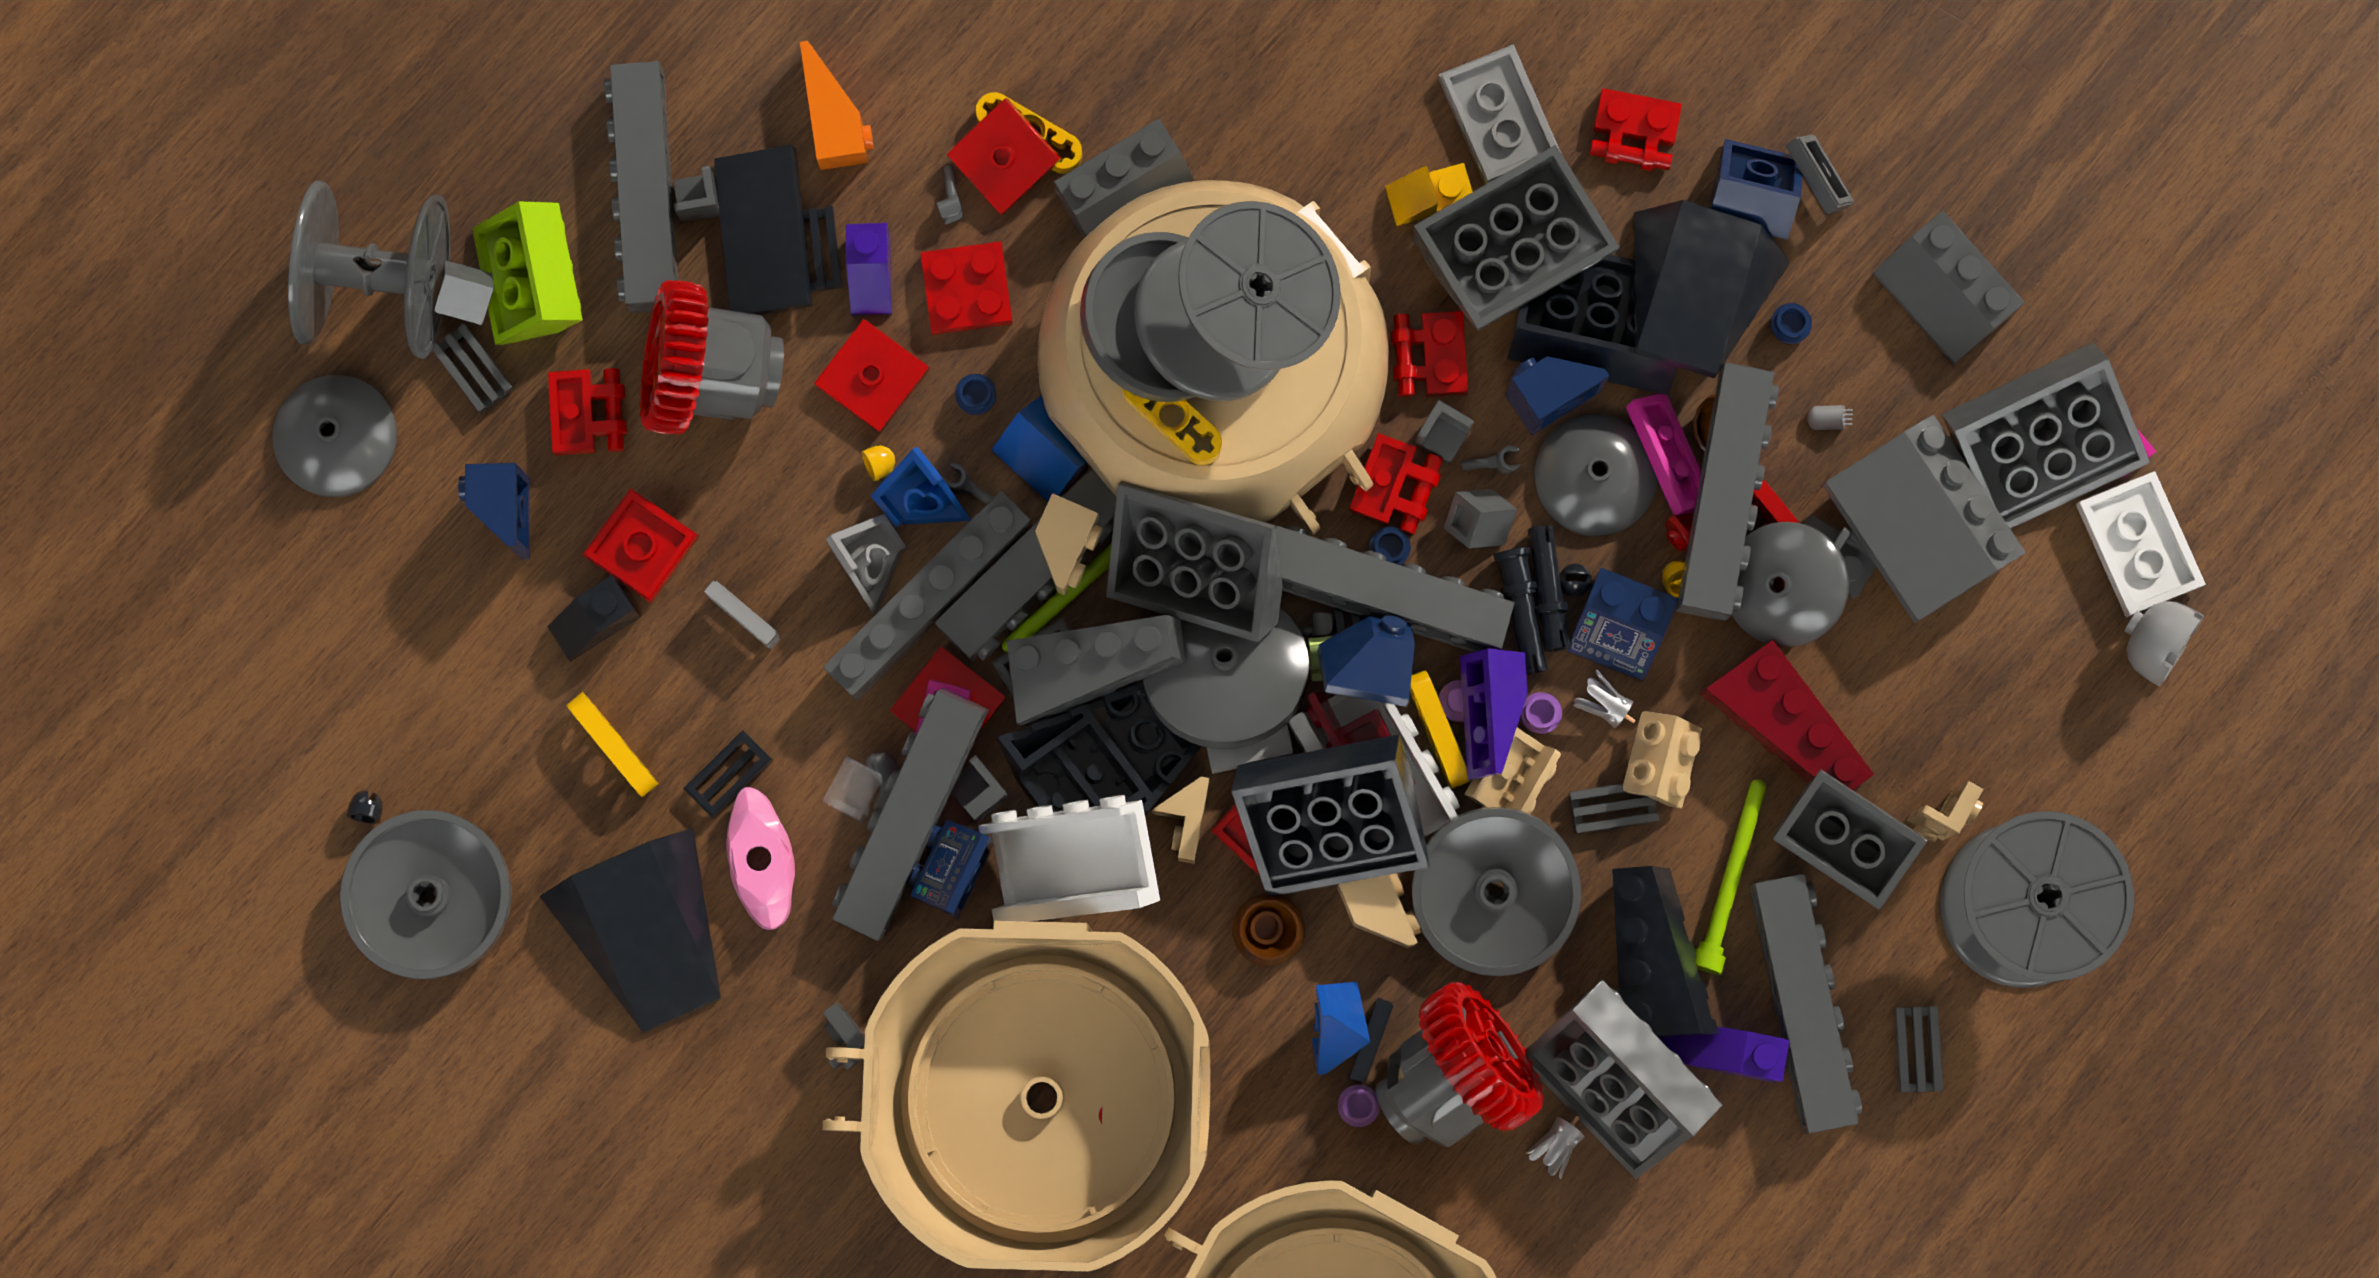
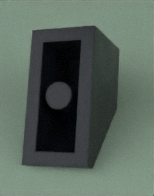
M611 575L576 597L547 627L571 662L639 619L640 616L620 584Z

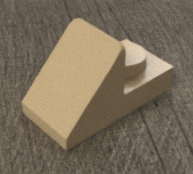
M1206 777L1198 778L1152 810L1154 815L1185 820L1184 826L1175 825L1171 850L1179 851L1178 861L1195 863L1209 785V778Z

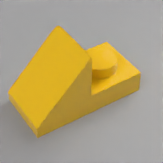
M1464 163L1429 172L1427 166H1424L1385 186L1396 226L1428 218L1473 192Z

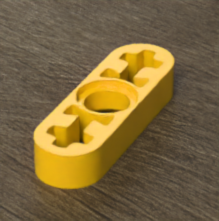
M997 92L982 96L976 105L978 123L988 115L985 110L987 107L994 109L997 104L1008 97ZM1008 98L1029 123H1033L1040 128L1041 136L1046 142L1048 134H1052L1054 136L1051 138V144L1055 147L1064 149L1066 145L1071 146V155L1074 158L1072 160L1064 158L1062 162L1057 163L1051 170L1060 174H1067L1080 166L1083 158L1082 146L1075 136Z
M1122 388V395L1126 402L1191 462L1197 465H1208L1220 456L1222 450L1220 432L1186 400L1177 402L1157 401L1153 410L1149 411L1146 407L1151 405V400L1135 396ZM1166 405H1177L1183 410L1184 419L1179 425L1169 427L1161 422L1159 413ZM1191 420L1198 423L1192 427V431L1199 438L1204 439L1207 435L1212 437L1210 442L1212 451L1210 453L1205 450L1196 453L1194 451L1195 441L1187 433L1183 440L1177 437L1187 430Z
M1424 670L1411 675L1410 695L1447 785L1453 789L1470 782L1467 776L1466 764L1427 671Z
M583 692L566 705L641 797H644L658 785V782Z

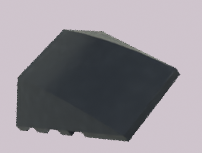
M1686 200L1634 212L1633 229H1635V241L1633 244V258L1635 259L1636 274L1634 276V291L1636 292V305L1634 308L1635 353L1715 379L1738 344L1741 336L1754 320L1758 310L1764 301L1767 300L1780 277L1787 270L1790 261L1762 225Z
M1143 681L1108 694L1092 703L1072 708L1068 712L1048 720L1046 718L1030 724L1029 727L997 737V741L1017 783L1035 807L1052 805L1053 812L1064 811L1063 804L1088 800L1089 807L1100 806V799L1125 795L1126 802L1142 800L1144 814L1146 815L1202 747L1179 737L1160 721L1148 702Z
M694 828L641 844L571 875L539 896L643 1032H647L721 999Z

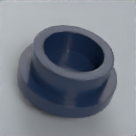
M1787 303L1775 310L1770 320V328L1775 338L1780 342L1797 344L1809 335L1812 328V319L1809 312L1803 306Z
M967 375L956 386V402L961 410L967 414H984L993 407L996 401L995 386L984 375Z
M1384 527L1378 530L1372 536L1369 544V551L1378 552L1387 558L1386 561L1397 565H1402L1407 560L1411 550L1408 536L1402 530L1395 527Z

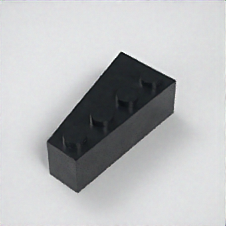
M1642 866L1612 869L1619 995L1623 1002L1639 1019L1645 1021L1651 1027L1653 1033L1658 1038L1720 1034L1716 1020L1712 1019L1707 1003V1000H1709L1705 983H1701L1694 960L1697 958L1693 943L1689 942L1683 923L1685 917L1670 868Z

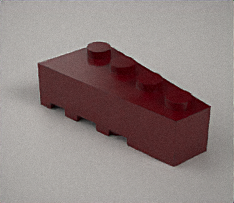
M1773 640L1700 694L1706 701L1714 704L1728 716L1727 718L1739 728L1742 727L1761 743L1760 745L1768 752L1776 755L1806 783H1809L1817 772L1822 769L1854 790L1874 775Z

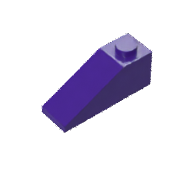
M1484 649L1460 656L1468 780H1476L1503 773L1528 694L1525 653Z
M1718 1027L1720 1034L1659 1038L1670 1051H1673L1680 1057L1684 1065L1772 1083L1783 1081L1789 1039Z

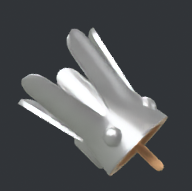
M1596 670L1597 676L1609 689L1596 679L1590 677L1587 681V692L1603 706L1583 698H1576L1573 706L1603 718L1614 728L1621 723L1623 718L1635 723V719L1627 715L1633 701L1618 694L1602 674Z
M1576 1116L1571 1124L1557 1117L1550 1131L1525 1152L1530 1154L1529 1160H1537L1547 1151L1543 1163L1549 1166L1548 1173L1554 1176L1561 1166L1559 1178L1562 1179L1573 1149L1584 1138V1135L1574 1127L1579 1120V1116Z

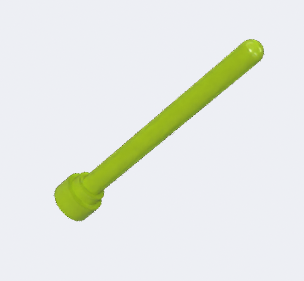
M1112 543L1086 566L1077 588L1069 586L1066 595L1057 592L1003 641L1002 648L1006 653H1008L1007 641L1033 637L1109 568Z
M1755 779L1750 783L1705 941L1700 942L1698 948H1694L1697 957L1694 959L1697 969L1707 973L1721 975L1726 960L1722 956L1724 948L1721 947V943L1766 792V784L1761 779Z

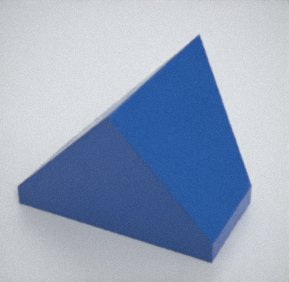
M918 447L913 448L871 495L895 527L908 524L971 521L944 479Z
M1357 981L1316 985L1318 1003L1314 1004L1316 1023L1313 1024L1314 1032H1319V1038H1312V1049L1318 1075L1327 1074L1370 1043Z

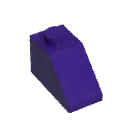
M887 223L846 224V265L851 316L892 315L891 239Z

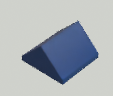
M1042 395L1016 414L992 449L994 454L1046 502H1049L1052 493L1061 497L1090 467L1048 417Z

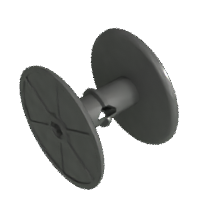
M320 180L314 181L309 186L296 219L288 273L290 324L293 335L299 344H309L320 334L326 322L334 287L336 286L361 289L367 297L373 295L374 291L403 294L404 326L410 351L420 359H424L430 354L437 339L443 314L435 312L434 305L443 280L442 268L444 261H450L451 253L450 220L447 204L443 196L435 194L424 202L415 222L409 252L402 253L379 250L378 245L370 243L367 248L339 245L338 211L332 189L327 183ZM369 259H379L380 261L371 262Z
M1257 201L1232 203L1206 216L1191 232L1187 240L1168 247L1147 267L1140 280L1135 297L1134 314L1137 334L1145 354L1155 369L1168 382L1181 391L1210 401L1242 399L1268 385L1280 369L1296 365L1308 359L1323 346L1334 329L1338 318L1341 300L1339 275L1326 244L1317 232L1303 219L1274 204Z
M2053 811L2032 812L2014 817L1999 826L1989 828L1971 838L1960 848L1951 860L1943 877L1939 900L1940 916L1950 945L1961 960L1973 971L1992 982L2018 988L2039 987L2056 981L2070 980L2083 976L2104 964L2116 952L2123 942L2132 921L2134 887L2123 855L2112 840L2100 829L2070 814Z

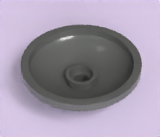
M346 375L321 376L299 386L281 405L273 426V448L276 459L284 473L302 489L324 497L349 496L370 487L389 467L397 446V424L388 402L368 383ZM328 424H334V434L324 437L322 434L323 428Z
M1604 414L1578 416L1558 426L1542 444L1534 467L1536 493L1545 511L1565 529L1585 536L1600 537L1613 535L1635 524L1651 505L1658 483L1656 474L1636 429L1619 418ZM1596 463L1604 465L1606 475L1596 476L1592 472V465Z
M1778 522L1765 525L1745 537L1744 545L1750 546V557L1746 571H1739L1737 586L1743 587L1741 606L1739 611H1732V615L1739 626L1758 641L1768 644L1773 640L1778 647L1808 644L1827 633L1843 613L1849 592L1847 567L1836 545L1817 529L1795 522ZM1777 577H1781L1785 581V588L1780 593L1776 592L1773 588V582Z

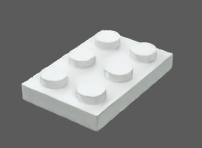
M2155 471L2076 504L2126 618L2134 615L2136 611H2144L2151 608L2154 604L2171 600L2206 585Z

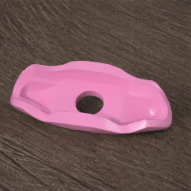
M745 787L737 794L728 823L726 852L730 876L736 893L750 917L761 928L773 930L784 924L791 911L792 888L795 877L794 855L789 837L771 802L759 790ZM755 847H764L771 854V863L765 870L755 871L747 864V855Z

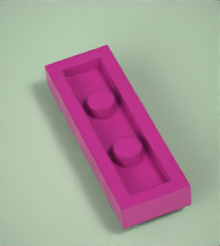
M1656 394L1634 399L1626 406V409L1673 515L1680 516L1694 512L1701 470L1668 396Z

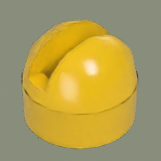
M880 445L870 447L861 452L864 465L873 481L880 480L892 472L895 465V456L889 448Z
M1681 560L1672 561L1662 571L1663 585L1667 592L1674 597H1679L1685 565V562Z

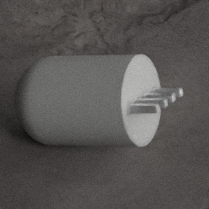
M1844 405L1814 406L1807 414V422L1813 430H1845L1846 426H1852V423H1846V421H1852V418H1846V416H1853L1852 413L1846 414V412L1853 411V409H1845Z

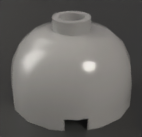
M2169 601L2154 604L2145 614L2136 611L2124 630L2125 633L2130 635L2126 651L2128 660L2134 670L2145 679L2160 687L2184 652L2191 634H2195L2204 615L2186 605Z

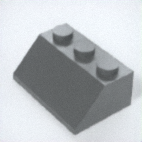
M1157 119L1054 181L1058 199L1082 237L1085 238L1111 214L1137 197L1162 187L1192 182L1194 179L1180 150L1160 119Z
M1943 210L1911 236L1872 273L1953 365L2015 314L2025 303Z
M1822 769L1817 772L1796 797L1773 833V840L1879 910L1928 841Z

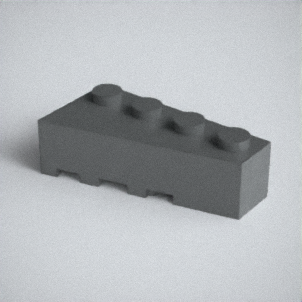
M1162 615L1007 641L1016 722L1020 725L1030 726V724L1048 719L1060 713H1066L1080 704L1099 696L1108 695L1131 682L1140 681L1186 661L1180 619L1169 615Z

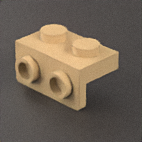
M1643 711L1640 716L1626 771L1623 790L1631 794L1648 796L1670 807L1682 808L1685 796L1690 789V775L1695 755L1700 749L1702 728L1675 715Z
M1516 728L1503 773L1472 780L1464 795L1484 808L1507 807L1531 814L1543 785L1552 778L1556 771V763L1561 753L1554 748L1542 745L1519 728Z
M1967 781L1951 790L1940 812L1928 805H1924L1912 811L1907 820L1915 825L1913 830L1927 840L1936 842L1937 838L1942 841L1959 834L1966 823L1971 825L1983 806V803L1978 799L1984 789Z

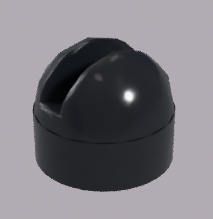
M1573 563L1564 567L1560 572L1561 588L1564 595L1578 598L1586 594L1590 589L1592 576L1585 566ZM1566 575L1585 576L1586 582L1565 581Z
M367 790L359 791L352 797L346 815L359 822L377 824L380 822L383 810L382 801L376 793H372L369 797Z

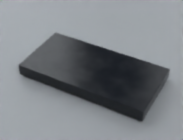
M785 145L715 158L730 311L766 315L812 307L796 148L792 145Z

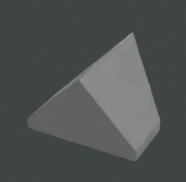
M885 513L826 538L834 555L874 616L878 612L901 553L907 548Z

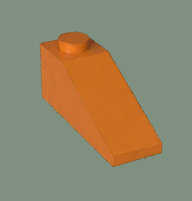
M801 41L800 48L814 145L820 170L869 163L867 150L874 149L871 125L863 126L859 111L808 41Z

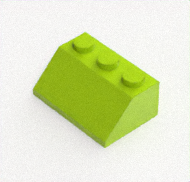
M518 201L472 228L480 270L493 273L494 289L488 304V311L495 345H504L556 334L583 320L559 203Z

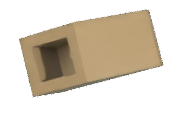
M1052 493L1035 533L1058 593L1066 595L1069 586L1077 588L1086 568V565L1080 562L1087 548L1090 550L1095 549L1103 527L1097 525L1099 522L1098 513Z
M1397 873L1338 884V892L1354 927L1407 949L1418 943L1415 935L1420 934L1421 930L1413 911L1405 912L1400 902L1399 896L1405 893Z

